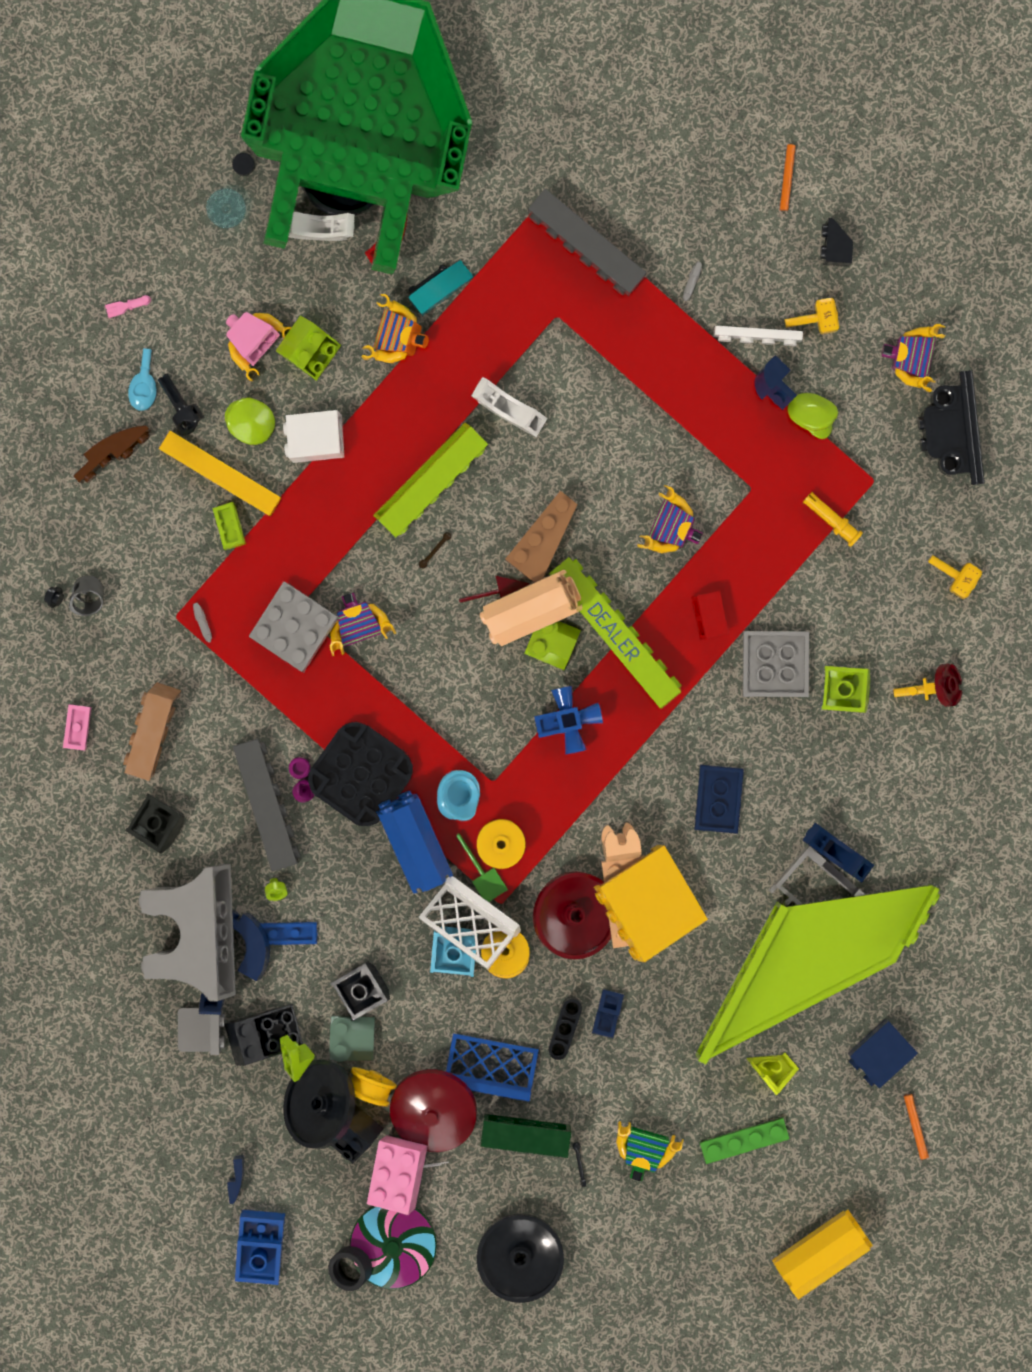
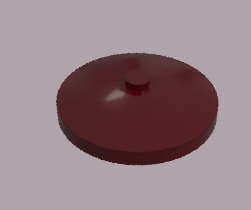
M574 871L556 876L543 887L534 905L533 924L540 942L550 952L566 959H584L596 954L607 945L611 939L609 918L606 914L608 910L604 904L602 905L595 896L597 892L594 888L596 885L601 886L604 884V881L594 875Z
M426 1069L408 1075L398 1084L390 1102V1118L396 1132L402 1139L428 1146L427 1152H445L460 1146L471 1135L477 1119V1104L472 1091L460 1078L446 1071Z

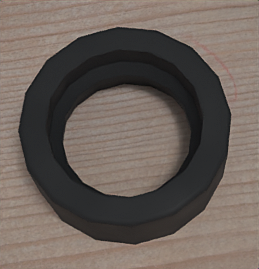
M347 1246L340 1249L330 1259L328 1271L331 1280L337 1287L345 1291H354L359 1289L370 1278L372 1263L369 1256L358 1247ZM342 1258H349L358 1265L360 1270L359 1279H351L345 1275L340 1266Z

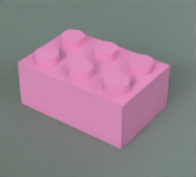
M388 1135L379 1140L367 1204L409 1215L416 1208L428 1146Z

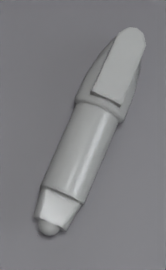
M697 262L690 271L689 279L683 292L684 301L689 300L700 276L701 262Z
M194 603L195 619L205 640L211 642L212 635L205 618V613L198 603Z

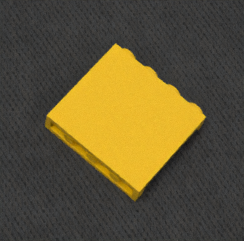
M665 845L654 846L650 849L651 852L601 886H594L597 892L595 893L597 900L602 905H605L608 910L606 914L609 920L615 923L619 929L617 931L619 937L624 942L626 941L630 947L628 949L629 954L634 960L640 962L648 961L708 920Z

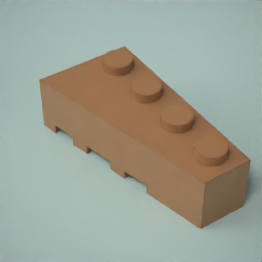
M560 491L505 560L533 583L542 580L577 504Z
M156 682L147 693L144 692L141 700V705H144L142 713H138L135 720V725L138 726L137 731L132 733L129 745L132 748L130 753L127 752L123 765L126 766L124 773L148 781L154 776L163 749L160 745L164 743L169 730L166 724L170 723L176 709L172 704L180 696L181 690Z

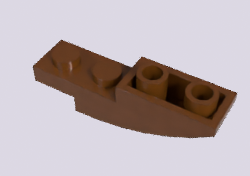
M146 425L122 430L101 440L83 454L89 461L73 477L81 484L91 482L97 474L95 472L100 467L105 468L112 462L111 457L113 455L118 460L129 458L134 453L133 448L138 443L142 445L150 438L149 433L152 430Z

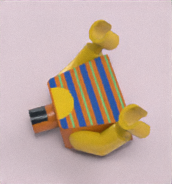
M380 294L386 298V303L382 305L376 302L379 307L387 306L389 308L384 310L374 347L366 345L362 348L369 350L370 356L362 355L361 357L364 360H369L373 357L377 361L395 363L405 359L406 356H413L416 346L426 348L429 337L428 335L420 334L422 326L417 324L416 316L408 307L394 300L390 301L386 294Z

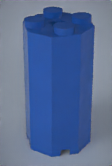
M407 791L400 794L397 800L392 802L387 800L378 805L380 809L377 811V814L414 894L418 893L416 890L418 888H421L422 892L443 884L446 882L445 876L448 875L451 878L453 873L418 795Z

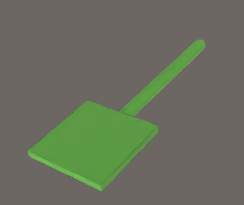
M457 834L458 840L481 875L472 881L481 897L489 902L507 891V887L495 868L484 873L462 836Z

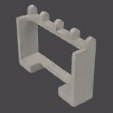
M809 845L803 849L768 890L772 894L778 888L787 895L788 898L783 902L785 906H788L791 901H794L797 905H802L803 903L787 891L782 884L808 856L854 897L866 895Z

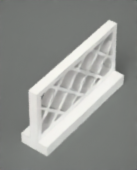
M453 876L446 879L445 885L419 916L421 921L487 970L510 941L521 931L519 924ZM448 891L454 896L455 903L442 905L441 898ZM455 907L456 918L444 920L443 909ZM458 907H470L472 916L459 918ZM440 910V921L432 922L426 917L431 911ZM485 918L489 923V929L476 931L475 920ZM472 920L474 931L461 933L460 922ZM457 922L458 933L448 934L445 932V924ZM502 931L508 935L503 942L494 943L492 932ZM490 933L491 944L478 946L477 934ZM474 935L476 946L465 947L462 944V937ZM492 948V956L487 962L480 958L479 949Z

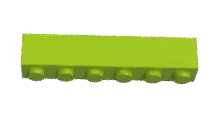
M464 423L373 516L393 536L397 537L404 534L409 528L408 525L413 520H417L422 516L424 509L429 504H433L439 498V494L454 483V478L459 473H463L469 468V463L475 457L477 458L484 453L485 447L488 444L470 425Z

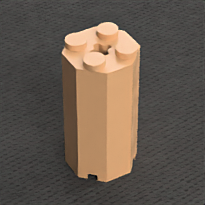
M565 570L559 571L483 606L480 618L490 631L489 637L494 645L499 643L501 646H504L581 611L582 605L578 606L577 603L581 600V596L571 576L566 578L564 574L567 572Z

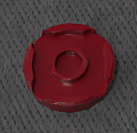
M940 664L936 670L934 681L937 698L945 707L956 706L962 697V690H959V685L962 684L960 673L953 664Z

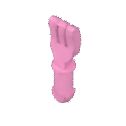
M143 295L140 298L127 300L125 303L119 301L107 304L105 308L107 309L108 318L122 315L128 309L133 310V308L143 305L147 306L150 304L151 298Z

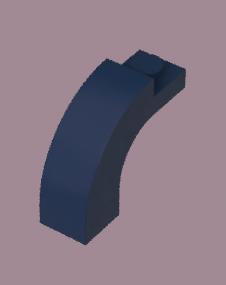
M817 823L813 824L803 839L806 844L861 883L874 867V864Z
M232 910L233 929L242 935L246 944V954L238 971L255 981L261 980L270 959V944L267 933L260 922L250 913H245L239 918L240 914Z

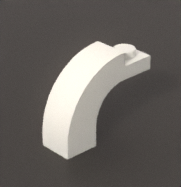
M294 212L289 237L322 241L347 240V237H353L355 215L345 213L332 216H318Z
M483 377L471 395L478 403L494 414L537 437L548 419L536 409L511 397Z

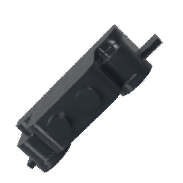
M973 370L960 371V385H942L935 389L931 395L932 406L924 409L921 417L917 418L918 429L922 430L923 438L920 439L921 452H925L928 459H939L938 469L942 474L958 475L970 473L971 485L985 484Z

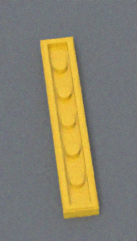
M172 431L168 432L159 447V450L270 517L282 499L280 496Z

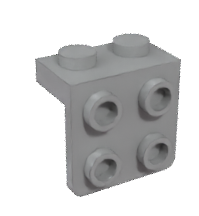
M199 1007L180 1008L178 1010V1050L181 1052H210V1055H219L222 1049H225V1036H222V1027H225V1014H199Z

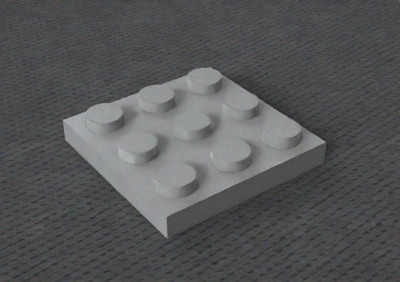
M284 581L249 637L301 672H305L339 617Z
M743 631V697H809V632Z

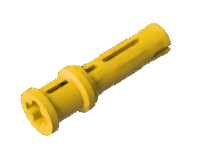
M813 492L804 499L803 503L833 528L835 535L839 534L846 540L849 547L863 534L861 530L858 531L849 524L847 518L842 519Z

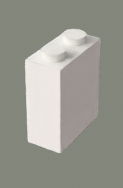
M338 410L286 415L283 430L285 436H287L288 444H285L284 449L286 457L293 463L345 458L342 415Z

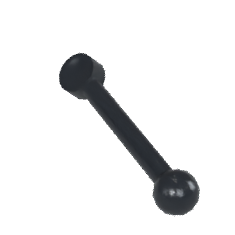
M444 264L440 265L437 271L418 285L411 286L408 289L409 293L413 294L420 287L446 270L447 266Z
M575 1142L572 1148L576 1153L581 1187H586L587 1184L579 1151L581 1145L579 1142Z

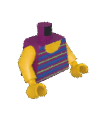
M935 324L933 327H919L905 332L902 337L897 339L896 346L883 345L881 357L893 359L891 369L895 370L896 376L905 385L923 388L927 392H932L931 388L926 387L929 382L935 383L931 377H928L936 338L932 337L944 338V334H938L940 328H946L944 325Z
M664 485L668 492L666 495L659 492V496L667 500H664L649 536H639L645 539V544H637V546L658 553H668L683 548L686 540L699 544L703 532L692 528L695 522L692 509L685 499L674 492L672 487Z
M353 592L342 596L346 609L337 612L339 619L330 631V650L332 656H335L334 651L340 649L343 655L345 652L343 647L383 634L385 639H388L386 633L393 631L396 634V630L390 624L385 612L374 604H368L367 602L358 604Z

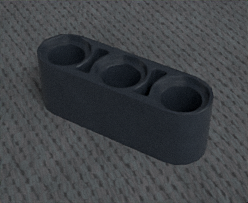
M567 997L562 1003L548 1046L549 1055L555 1060H561L568 1054L582 1012L581 1002L576 997ZM569 1002H575L578 1005V1009L570 1013L566 1010V1005ZM562 1023L570 1024L571 1030L568 1033L560 1032L559 1026ZM557 1043L564 1046V1051L560 1054L552 1051V1047Z

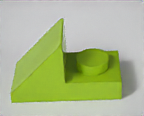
M286 1035L280 1038L284 1070L296 1082L303 1075L315 1056L306 1044L299 1046L296 1041L293 1042Z

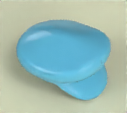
M463 770L451 771L442 778L437 791V805L443 816L448 819L467 821L474 817L480 797V787L477 779L470 772Z

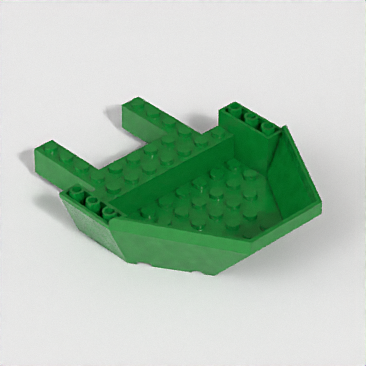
M322 0L257 66L252 79L241 138L258 157L280 162L263 244L285 249L298 188L301 186L383 206L371 270L392 275L397 266L411 194L432 198L459 190L472 119L430 2L424 0Z

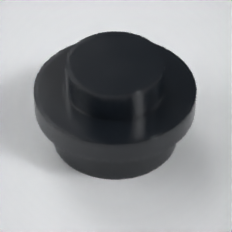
M50 587L47 590L44 601L49 607L54 608L62 603L64 599L63 590L60 587Z

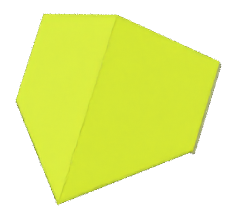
M786 1053L775 1056L746 1058L775 1095L781 1092L799 1070Z

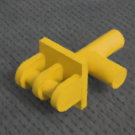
M923 678V685L893 689L894 697L925 694V700H929V694H936L934 682L928 683L927 678Z

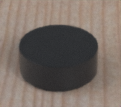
M240 153L234 157L232 166L238 175L248 176L253 172L255 163L249 154Z

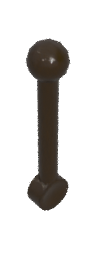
M445 532L443 534L442 540L424 560L419 562L420 568L424 569L427 567L428 561L446 540L451 539V533Z

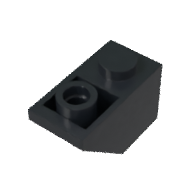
M828 218L826 224H822L821 237H825V246L820 248V259H824L823 265L849 267L852 264L853 241L833 218Z

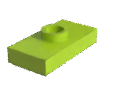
M230 502L212 508L223 549L229 550L246 544L235 503Z

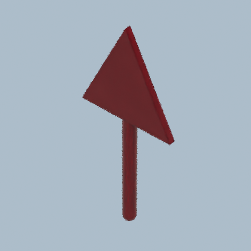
M495 575L498 585L497 590L460 598L459 602L462 603L500 593V598L531 583Z

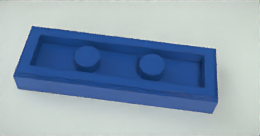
M317 922L260 923L267 933L270 945L317 944Z

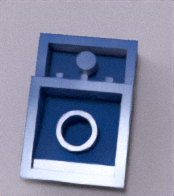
M242 1210L237 1241L235 1281L279 1285L285 1213Z

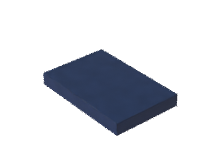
M700 765L694 830L738 834L743 768Z

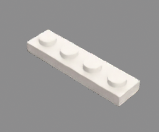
M715 326L713 337H717L720 342H731V338L740 339L741 343H753V340H762V344L774 345L775 341L784 342L783 345L797 346V343H800L803 339V331Z

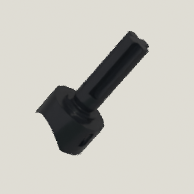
M164 374L163 377L158 379V382L177 412L173 416L172 421L182 435L193 433L200 419L205 417L198 405H187L169 375Z

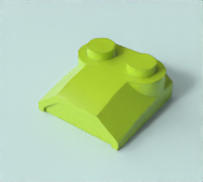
M557 621L533 632L524 654L565 670L581 630Z
M825 666L822 710L866 713L869 703L870 669Z

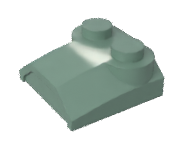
M331 1016L330 1060L339 1062L345 1060L374 1061L375 1017L360 1016L352 1021L351 1016Z

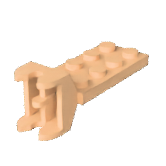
M625 822L622 833L617 835L614 834L609 825L603 828L601 840L605 861H601L605 883L643 858L644 855L641 856L640 839L630 823ZM609 920L613 948L628 946L627 942H624L619 937L617 925Z

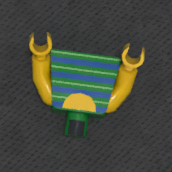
M619 1121L616 1144L620 1156L625 1159V1164L633 1166L630 1178L642 1181L645 1170L655 1172L657 1168H662L676 1152L682 1149L684 1139L681 1142H675L676 1136L672 1135L670 1141L667 1136L632 1127L630 1122L627 1127H622L621 1121Z

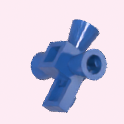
M572 686L551 690L560 711L534 716L539 738L565 733V755L587 750L578 729H582L581 724H603L599 702L578 711L577 707L573 708Z

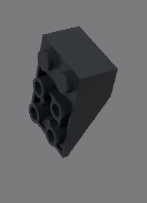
M293 1004L225 1023L236 1066H246L282 1054L280 1038L286 1035L293 1042L296 1041L299 1046L303 1044Z

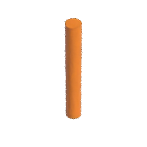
M788 144L786 149L780 201L781 211H788L796 148L792 144Z
M912 1094L904 1095L920 1159H927L929 1156Z

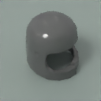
M88 575L82 576L75 581L68 606L73 613L89 616L101 610L104 597V586L101 581L94 576ZM90 591L97 594L99 598L91 603L85 602L81 599V593L88 594ZM74 598L83 602L85 608L78 609L73 603Z

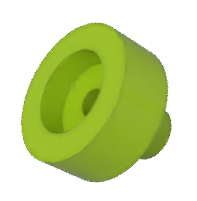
M277 878L270 879V883L265 886V895L270 901H278L287 896L286 884L278 881Z

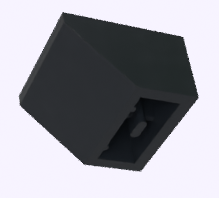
M355 1104L354 1115L348 1130L332 1147L343 1158L353 1164L373 1144L384 1128Z

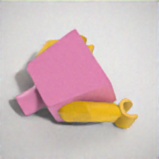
M245 312L240 318L232 314L226 321V324L231 328L226 334L230 340L228 343L230 357L242 371L245 370L247 372V379L253 381L249 377V372L253 370L258 376H260V373L256 368H251L249 365L254 366L280 336L279 331L284 339L285 331L290 330L292 327L285 328L282 322L268 313H254L251 315Z

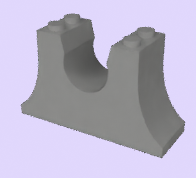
M231 864L205 867L197 878L184 886L156 887L141 890V895L139 896L141 913L152 916L167 915L175 920L180 929V942L177 948L143 957L141 969L144 973V979H172L188 983L199 989L209 1001H220L235 996Z

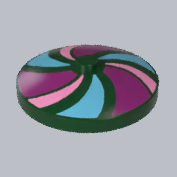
M372 1206L356 1221L350 1236L349 1246L358 1247L369 1256L372 1263V1273L367 1280L368 1282L385 1289H401L418 1282L429 1271L435 1259L437 1240L430 1220L417 1207L409 1215ZM352 1260L356 1270L360 1274L358 1265Z

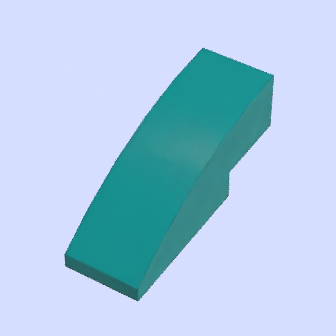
M460 260L420 287L408 298L423 317L435 306L441 304L472 280L474 276Z

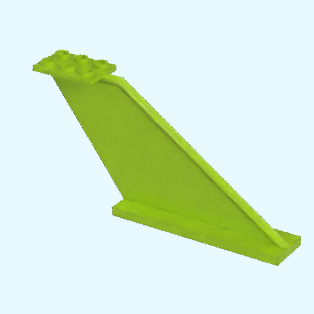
M928 884V886L788 907L777 901L695 1054L698 1061L706 1065L712 1057L896 963L905 946L909 947L910 944L916 942L919 936L917 931L920 925H924L928 920L930 906H934L939 899V888Z

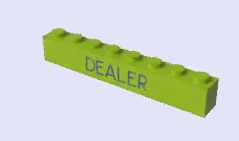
M568 557L552 570L549 575L565 570L567 573L564 576L566 578L571 576L581 596V600L577 602L578 606L582 605L580 613L659 708L662 709L681 693L679 690L681 684L674 676L669 678L665 673L667 667L660 659L654 660L651 656L653 651L647 643L641 644L637 637L640 635L632 626L628 628L623 621L626 618L618 609L614 611L609 606L611 600L604 592L599 594L595 589L598 585L590 575L587 578L581 572L584 568L577 559L572 561Z

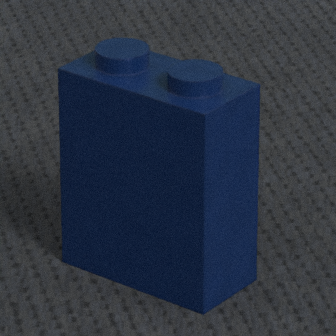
M884 1019L847 1054L851 1057L848 1060L856 1070L861 1068L865 1072L863 1078L872 1087L875 1084L880 1089L918 1053L887 1019Z

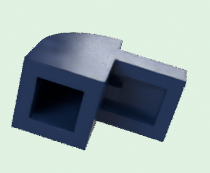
M776 355L758 372L754 384L756 392L762 400L768 395L783 410L797 395L782 381L791 370Z

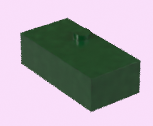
M484 1113L480 1147L568 1158L571 1125Z

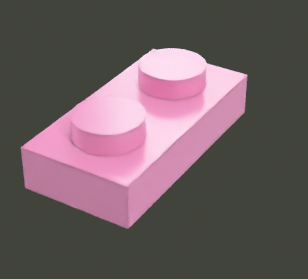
M68 705L63 748L86 750L92 707Z

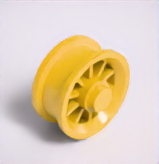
M498 819L487 823L481 829L477 839L479 856L487 865L493 868L504 869L515 865L522 858L525 850L523 832L515 823L509 820Z
M502 931L492 932L494 943L503 942L508 936ZM521 933L510 941L488 969L492 975L508 979L518 976L525 970L529 962L530 951L528 942ZM490 934L484 939L482 945L491 944ZM492 948L481 949V956L484 961L487 962L491 958Z
M352 1067L351 1073L353 1075L351 1080L355 1090V1097L375 1105L388 1107L390 1104L388 1097L391 1090L396 1088V1083L376 1071Z

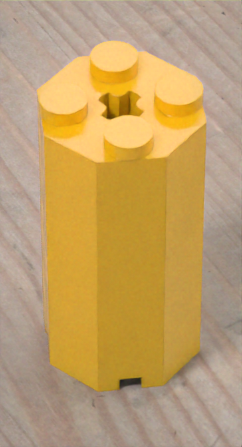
M843 1210L772 1259L784 1281L799 1300L869 1252L873 1244L851 1212Z

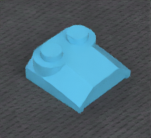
M445 927V932L456 934L458 933V928ZM461 928V933L472 931L470 929ZM434 930L430 972L470 975V977H474L475 960ZM474 935L463 936L462 944L465 947L476 946Z

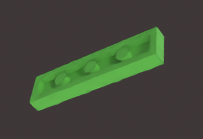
M781 1117L701 1141L700 1146L705 1162L709 1164L789 1140V1135L784 1119Z

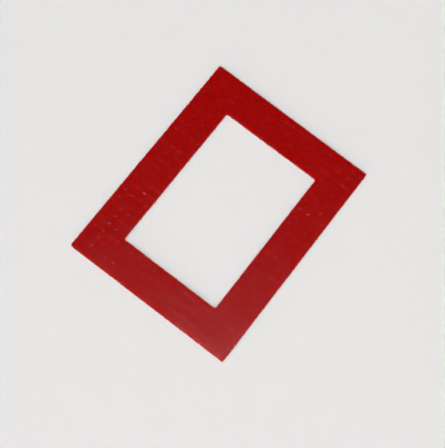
M529 216L424 333V335L429 337L427 347L421 348L416 346L414 355L406 356L405 359L401 360L343 425L345 458L311 461L281 495L282 499L271 517L265 514L244 537L246 544L236 547L176 615V619L324 750L337 731L343 725L351 722H362L370 726L404 750L411 758L413 774L401 794L411 791L412 794L418 795L445 857L472 881L481 875L458 840L457 834L462 836L482 870L486 873L493 867L487 865L481 859L477 850V839L481 829L487 823L498 819H505L515 823L524 834L525 850L522 858L515 865L504 869L495 868L508 889L494 898L499 904L505 902L833 530L827 522L803 503L804 499L813 492L843 519L874 483V479L828 438L819 439L807 429L796 424L788 414V405L782 410L768 395L762 400L755 389L756 375L646 277L629 296L627 294L621 295L613 288L615 284L609 279L604 281L596 274L597 269L592 265L587 267L580 261V255L575 251L571 253L565 249L562 240L558 237L556 239L552 238L546 232L547 228L541 223L540 225L535 224ZM555 318H559L749 485L751 490L632 625L640 635L637 637L641 644L646 642L653 651L651 656L654 660L660 659L667 667L665 673L669 678L674 676L681 684L679 688L681 693L660 709L615 653L610 650L572 693L573 708L577 707L578 711L599 702L603 724H581L582 729H578L587 750L565 755V733L539 738L537 732L499 777L492 781L346 652L342 655L341 650L337 649L334 651L335 656H332L330 650L331 639L328 636L305 672H301L250 638L249 635L284 581L308 597L314 592L377 519L373 515L449 439L479 405L478 401L471 395L482 377L496 385ZM720 591L729 634L700 640L691 597ZM194 603H198L205 613V618L212 635L211 642L205 640L195 619ZM454 770L470 772L477 779L480 787V797L476 813L473 818L467 821L448 819L438 809L437 791L439 783L447 773Z

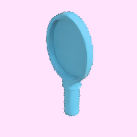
M143 348L141 371L134 376L128 390L131 405L139 411L149 409L153 405L157 394L156 382L149 374L152 350Z

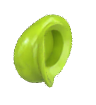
M801 393L788 404V414L796 424L807 429L819 439H825L831 434L832 424L838 417V409L831 401L814 393Z
M249 397L241 398L232 402L226 409L225 422L229 432L245 444H262L270 438L275 429L273 412L266 404Z

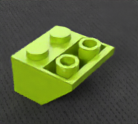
M300 315L276 349V352L317 381L341 347V344L316 324Z

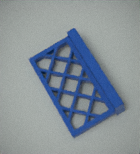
M453 1033L446 1072L450 1073L452 1064L460 1059L467 1070L460 1075H453L460 1078L471 1091L530 1102L539 1050ZM456 1039L466 1040L470 1049L459 1055L455 1049ZM469 1041L477 1042V1044L472 1046ZM480 1044H487L492 1053L481 1059L474 1048ZM491 1045L498 1046L499 1048L493 1050ZM502 1048H508L513 1057L502 1063L496 1052ZM512 1049L519 1050L520 1052L515 1055ZM472 1050L479 1062L468 1068L461 1057ZM455 1052L458 1057L453 1060V1055ZM523 1052L533 1053L532 1063L524 1067L517 1056ZM494 1054L501 1065L490 1072L483 1061ZM515 1058L522 1069L511 1076L504 1065ZM481 1063L488 1074L478 1079L474 1077L470 1070ZM531 1066L530 1074H528L526 1069ZM501 1067L509 1076L503 1083L496 1082L492 1076ZM523 1071L529 1078L527 1088L518 1086L513 1079ZM469 1072V1074L471 1075V1077L463 1076V1075H464L465 1073ZM488 1076H490L493 1081L484 1080V1079L487 1078ZM511 1080L514 1085L505 1084V1083H507L508 1081Z

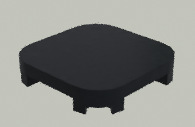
M351 722L343 725L337 731L311 767L308 774V783L311 792L354 824L358 826H372L380 821L377 811L380 809L378 805L387 800H391V802L396 800L409 783L413 774V764L411 758L404 750L376 730L362 722Z

